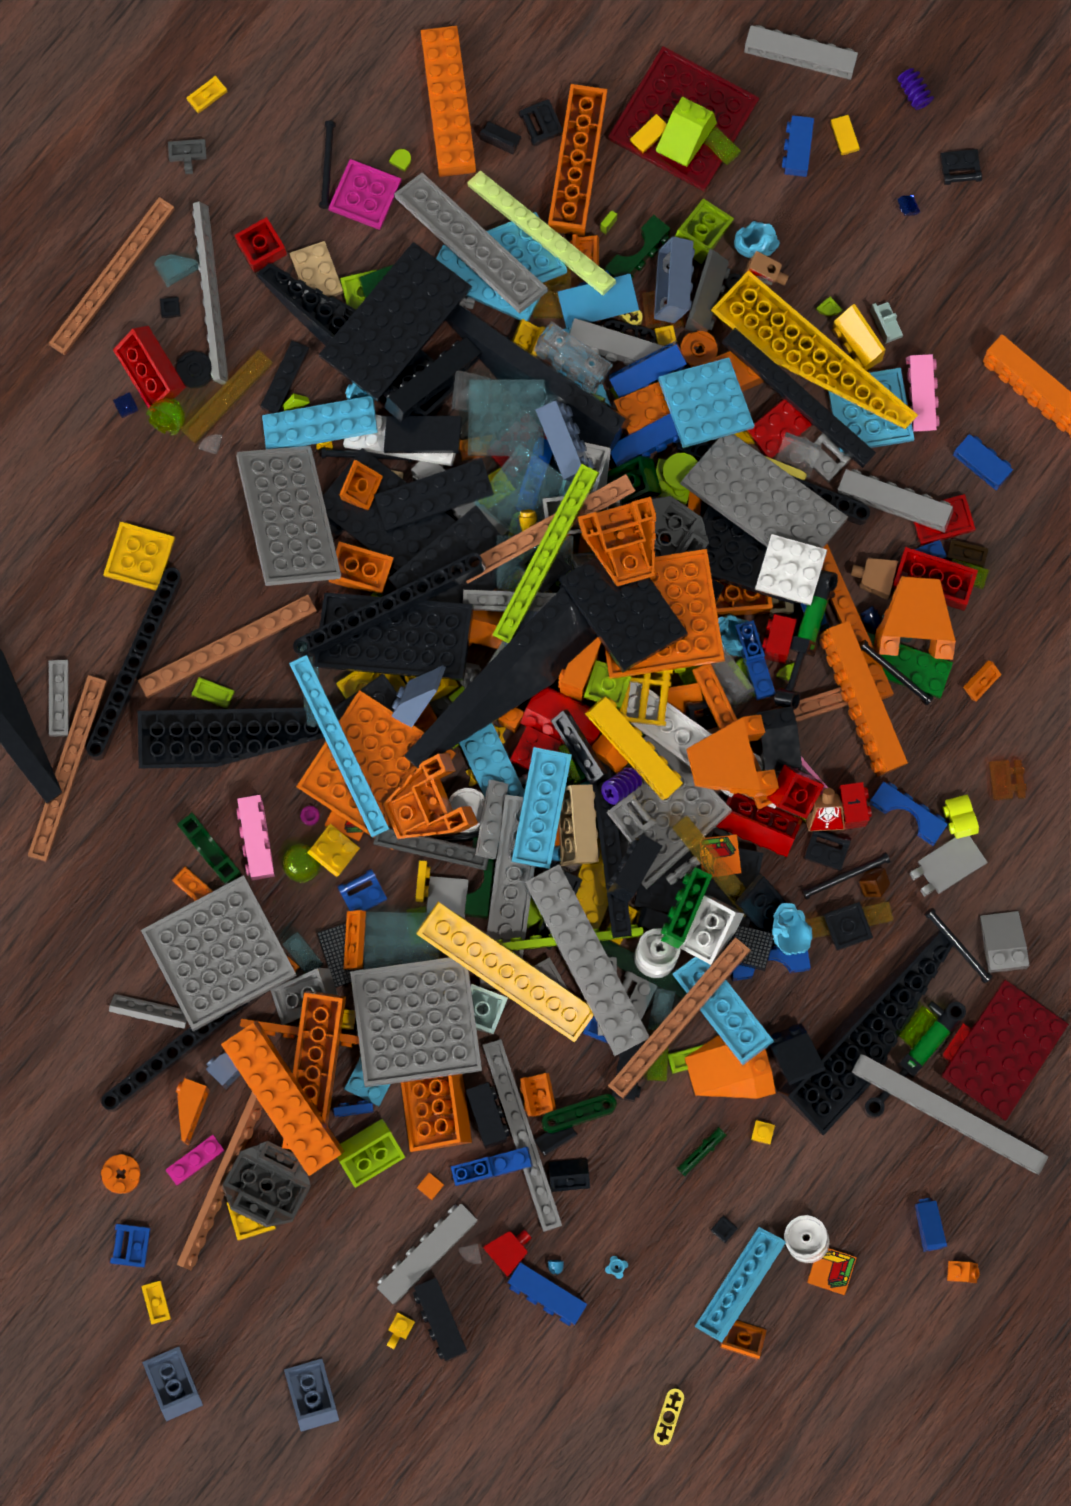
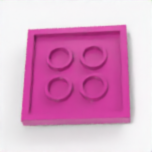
M350 159L329 205V211L381 230L395 198L394 193L398 191L402 179Z

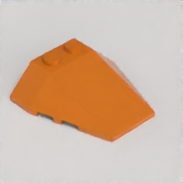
M651 497L605 511L593 512L577 517L584 539L617 587L654 576L656 513Z
M718 1035L684 1058L688 1066V1073L695 1096L758 1099L776 1094L772 1070L765 1049L742 1065Z

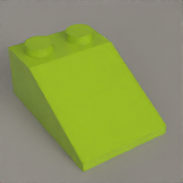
M682 97L669 118L656 152L687 167L717 123L714 112Z
M703 198L678 229L675 237L693 241V248L695 249L693 259L702 264L706 260L709 249L713 250L734 218Z

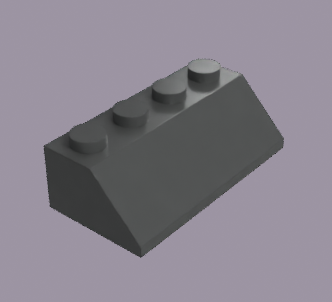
M709 249L685 325V329L693 332L712 331L715 320L712 319L713 313L711 309L718 303V296L723 295L725 285H722L723 279L728 278L731 269L727 268L729 261L712 249Z

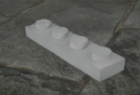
M49 660V736H68L69 661Z
M495 780L488 781L475 853L477 856L489 859L496 858L505 795H507L509 784Z
M114 994L109 1007V1012L185 1029L187 1019L179 1008Z

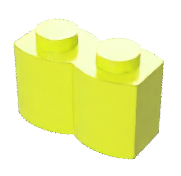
M968 794L945 800L943 813L945 818L948 817L951 822L948 823L950 833L954 834L956 839L978 834L979 825Z

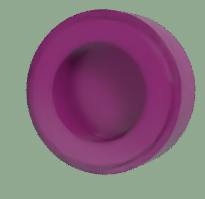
M306 806L302 809L300 817L305 825L313 826L318 823L320 814L316 807Z

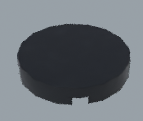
M191 351L185 353L178 360L176 372L186 387L201 388L206 386L212 379L211 361L206 354Z

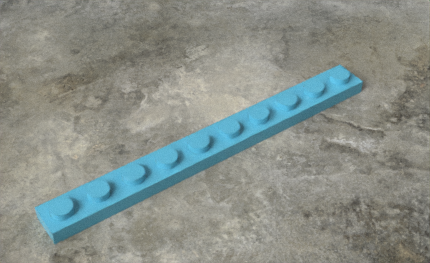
M305 655L289 663L371 837L373 838L389 830L390 828L308 656Z

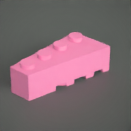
M933 354L908 356L906 364H910L907 372V381L911 383L908 392L909 400L912 402L910 408L918 414L911 423L913 432L937 430L936 427H939V415H936L935 409L938 408V396H935V389H937L938 384L937 377L934 378V370L937 367L936 358L933 359Z
M260 795L238 798L239 808H236L238 820L241 819L242 824L239 830L241 838H244L245 841L242 849L244 857L248 859V864H245L247 876L250 875L252 880L275 877L263 800Z

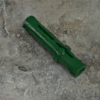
M718 1127L707 1139L704 1138L702 1140L703 1143L677 1167V1170L686 1177L710 1151L713 1152L715 1150V1147L727 1135Z

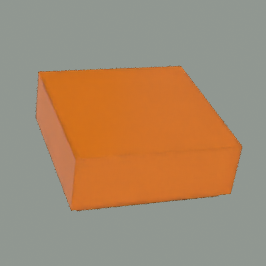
M428 1173L417 1189L433 1200L444 1187V1184L431 1173Z

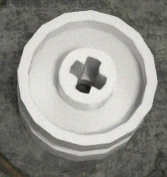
M472 788L457 790L449 798L452 809L471 806L478 822L477 825L460 833L478 832L480 830L485 797L481 792Z
M662 928L646 931L641 936L634 954V961L638 970L651 978H662L668 975L674 969L680 954V948L677 949L661 941L663 936L661 934Z
M809 1215L798 1216L791 1220L786 1227L784 1233L785 1244L790 1254L796 1260L803 1263H814L822 1259L828 1252L830 1245L829 1234L823 1223L816 1217ZM808 1237H810L808 1241L803 1240L804 1238L808 1239Z

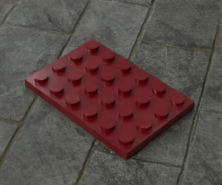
M1003 980L940 1077L994 1115L1006 1121L1069 1024L1014 985Z

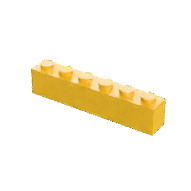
M601 698L585 715L661 800L667 799L683 784L680 780L681 776L678 772L671 770L667 766V760L654 751L655 747L652 743L646 742L642 738V732L629 723L630 719L625 713H620L617 710V705L611 698Z

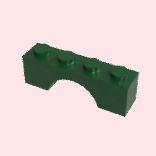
M653 214L641 228V235L644 239L643 248L633 256L616 255L605 267V271L607 270L613 278L631 274L633 280L635 272L637 270L640 272L646 265L645 261L649 257L653 258L658 252L657 248L661 244L664 245L670 239L671 228Z
M190 813L177 824L182 833L225 885L242 875L193 813Z
M473 838V848H477L478 838ZM489 859L487 870H483L484 881L481 887L475 892L466 895L465 917L488 919L490 896L492 895L493 888L492 879L495 873V859Z

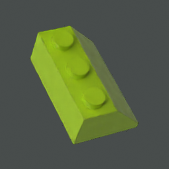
M383 1119L341 1143L340 1145L345 1152L337 1157L355 1188L405 1158Z

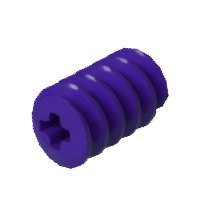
M910 68L899 75L897 81L901 83V88L905 89L904 93L909 95L908 100L912 102L911 106L915 110H919L930 104L934 100V96L928 97L931 91H924L928 85L920 84L924 78L917 79L920 71L914 72V68Z
M627 767L603 783L601 788L602 795L608 803L617 804L642 785V778L634 768Z

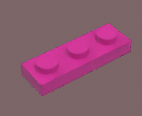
M212 1135L168 1167L166 1172L176 1186H179L225 1150L214 1135Z

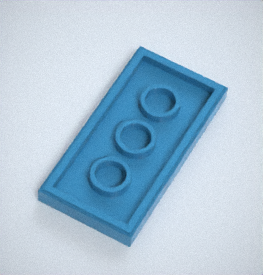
M631 274L615 277L616 284L604 296L589 284L558 291L566 328L571 327L574 318L590 323L638 311L639 307Z

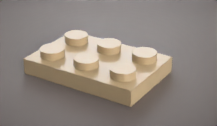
M325 241L290 253L299 280L306 282V285L313 289L317 288L323 291V294L329 298L343 294L342 286Z

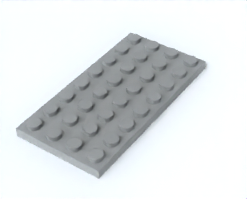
M734 434L719 438L681 481L682 486L767 548L771 534L824 548L848 519V516Z
M311 446L237 452L236 458L265 586L340 579V567Z

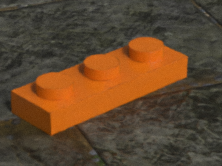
M347 911L343 969H363L366 911Z

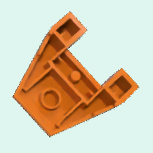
M902 576L892 596V601L884 613L885 616L876 629L874 650L880 655L898 656L900 637L930 639L929 654L933 658L953 660L956 641L940 579Z
M761 715L742 717L686 749L695 786L718 791H730L733 794H746L749 797L771 795L779 788L775 770L756 771L749 741L760 739L765 734Z
M437 754L423 761L419 768L407 778V781L401 787H398L383 803L397 839L458 833L478 824L471 806L452 809L440 779L456 771L449 754Z

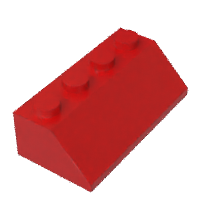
M149 326L133 328L113 349L150 411L173 400L186 388Z
M905 547L892 588H897L902 576L940 579L946 605L965 611L978 570Z
M549 687L531 698L520 722L565 744L551 720L563 710L568 709L591 746L601 735V731L585 715L591 707Z
M740 793L728 797L726 804L732 809V812L716 827L737 835L741 839L751 841L760 847L772 850L776 854L787 857L803 819L769 806L758 810L753 799Z

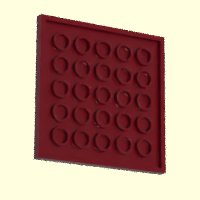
M662 46L608 136V140L705 192L756 107L759 97ZM682 97L714 112L717 122L687 167L656 152L661 137L644 153L630 142V138L656 114L667 124L673 110Z

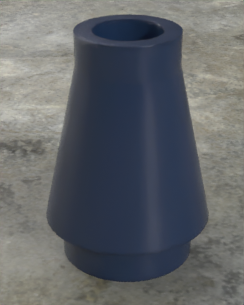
M874 606L862 612L861 616L863 622L876 634V629L882 621L878 610H875Z

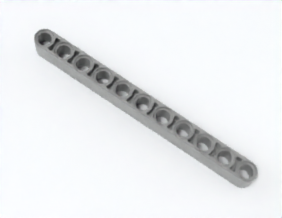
M860 1055L852 1070V1073L1029 1171L1040 1175L1048 1159V1156L865 1055Z

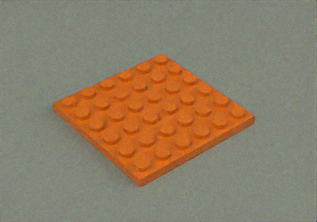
M707 549L655 557L654 576L650 577V579L684 626L688 635L623 673L605 648L610 679L725 661Z
M359 690L339 720V723L389 828L393 829L383 803L417 770L404 755L425 732L414 725L411 728L391 717L393 714L391 710ZM325 742L296 787L370 835L327 742ZM451 749L442 753L449 754L451 761L456 755Z

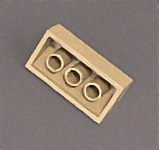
M592 784L565 787L558 824L561 867L599 862L600 851L597 847L598 830L595 823L597 814L594 809L595 792Z

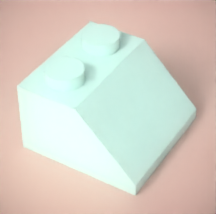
M471 984L476 1029L494 1034L508 998Z

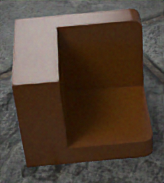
M885 868L870 869L859 880L864 897H882L890 886Z

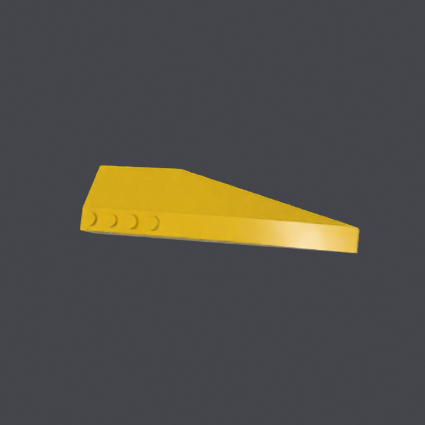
M749 270L711 309V312L732 330L736 328L777 365L903 429H906L918 416V414Z

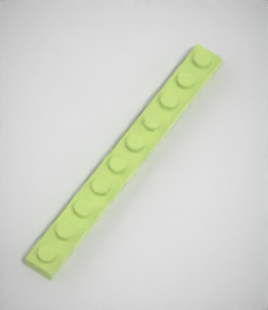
M479 171L467 182L468 187L515 223L532 239L540 243L553 256L560 259L569 269L604 296L616 284V280L482 171Z

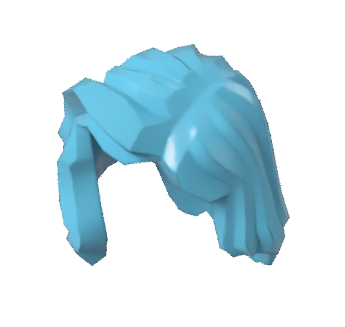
M756 221L751 222L746 228L743 227L738 230L734 241V246L738 253L747 258H751L756 251L769 256L780 244L779 240H777L776 232L770 223L764 224Z
M731 614L719 617L723 650L732 656L742 657L741 650L743 646L738 640L735 625L749 621L736 618Z
M781 903L773 915V940L786 955L805 953L811 947L812 928L805 921L803 911L797 910L796 906L792 903Z

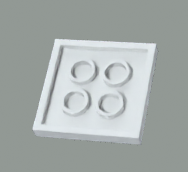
M771 534L755 590L811 606L827 549Z

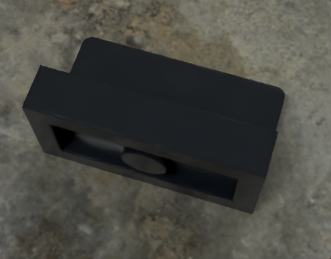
M489 121L485 128L480 131V140L513 155L522 139L520 135Z
M570 1127L555 1133L546 1132L534 1141L543 1156L546 1157L578 1137V1134Z
M587 1158L548 1163L551 1192L590 1188Z

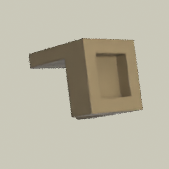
M772 598L773 608L770 610V617H773L774 614L784 617L793 616V604Z

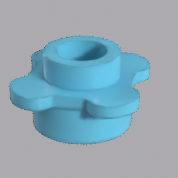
M612 1256L610 1264L605 1268L607 1274H613L617 1279H621L625 1268L628 1267V1263L625 1260L621 1261L617 1256Z

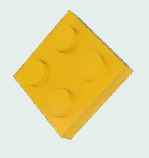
M329 824L307 853L338 877L360 848L332 824Z

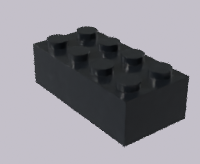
M437 1278L415 1286L416 1291L413 1292V1296L417 1305L421 1304L424 1309L420 1312L424 1322H429L431 1326L428 1332L432 1341L437 1340L439 1347L436 1348L439 1358L441 1360L445 1359L448 1362L467 1354L468 1351Z

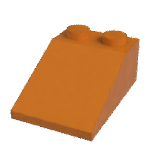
M339 541L336 555L341 577L340 579L329 580V582L347 588L383 594L394 557Z
M184 1078L183 1082H179L176 1093H178L181 1140L189 1145L210 1090L205 1085Z

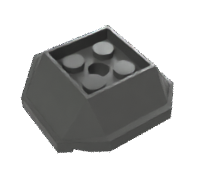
M671 496L652 499L656 513L655 557L702 550L707 547L709 541L701 516ZM662 534L668 536V544H663L660 541Z
M266 1141L260 1145L240 1151L222 1188L232 1211L265 1227L293 1222L311 1188L308 1174L293 1153ZM268 1185L271 1187V1190L265 1191L261 1187Z

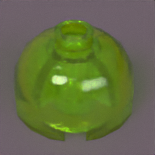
M168 398L155 401L146 413V415L149 414L150 419L148 421L150 424L164 434L166 431L171 432L170 435L178 434L185 422V412L180 403Z
M296 844L285 852L282 866L284 872L291 880L305 883L318 875L321 864L307 853L311 846Z

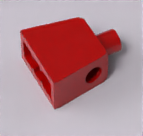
M525 1229L516 1237L509 1231L485 1245L483 1249L504 1274L509 1277L528 1254L524 1245L532 1238Z

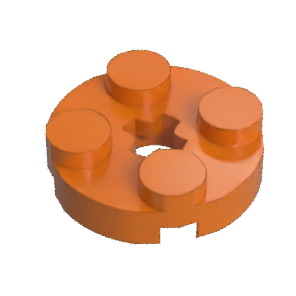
M697 331L689 333L681 342L680 349L687 365L690 367L717 357L718 347L716 340L708 332ZM702 346L704 352L698 354L694 347Z
M124 1154L115 1155L109 1158L103 1165L101 1170L102 1181L105 1187L113 1193H130L140 1182L141 1170L139 1164L132 1157ZM125 1169V1179H117V1171H123Z

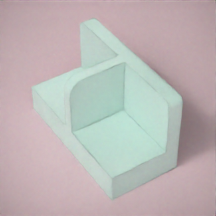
M886 302L879 306L876 303L872 304L870 312L884 343L886 344L903 337L896 320L897 314L892 312L889 303Z

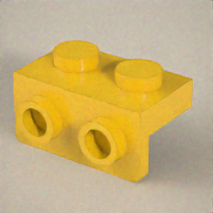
M522 319L512 340L537 356V348L545 338L544 332L546 328L543 326L537 327Z

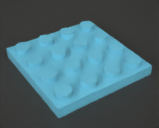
M512 221L486 231L542 283L567 273V268L560 259L553 256ZM494 290V292H495V294L497 295L498 299H499V300H500V299H503V298Z
M730 358L659 376L658 381L683 448L754 428L753 420Z
M901 368L870 373L908 406ZM828 391L832 414L870 448L914 441L912 424L903 429Z

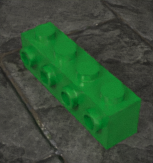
M696 867L690 873L687 872L682 881L685 885L682 890L679 889L675 900H677L676 906H672L668 913L670 920L664 924L661 930V934H663L661 941L677 949L685 942L713 875Z

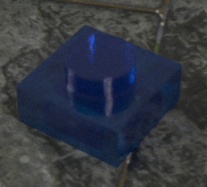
M913 195L901 196L897 199L904 216H915L920 213Z
M130 392L113 400L121 418L138 411V407Z

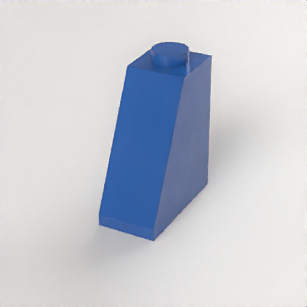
M931 1198L920 1199L919 1203L915 1205L923 1252L947 1247L937 1202L931 1201Z

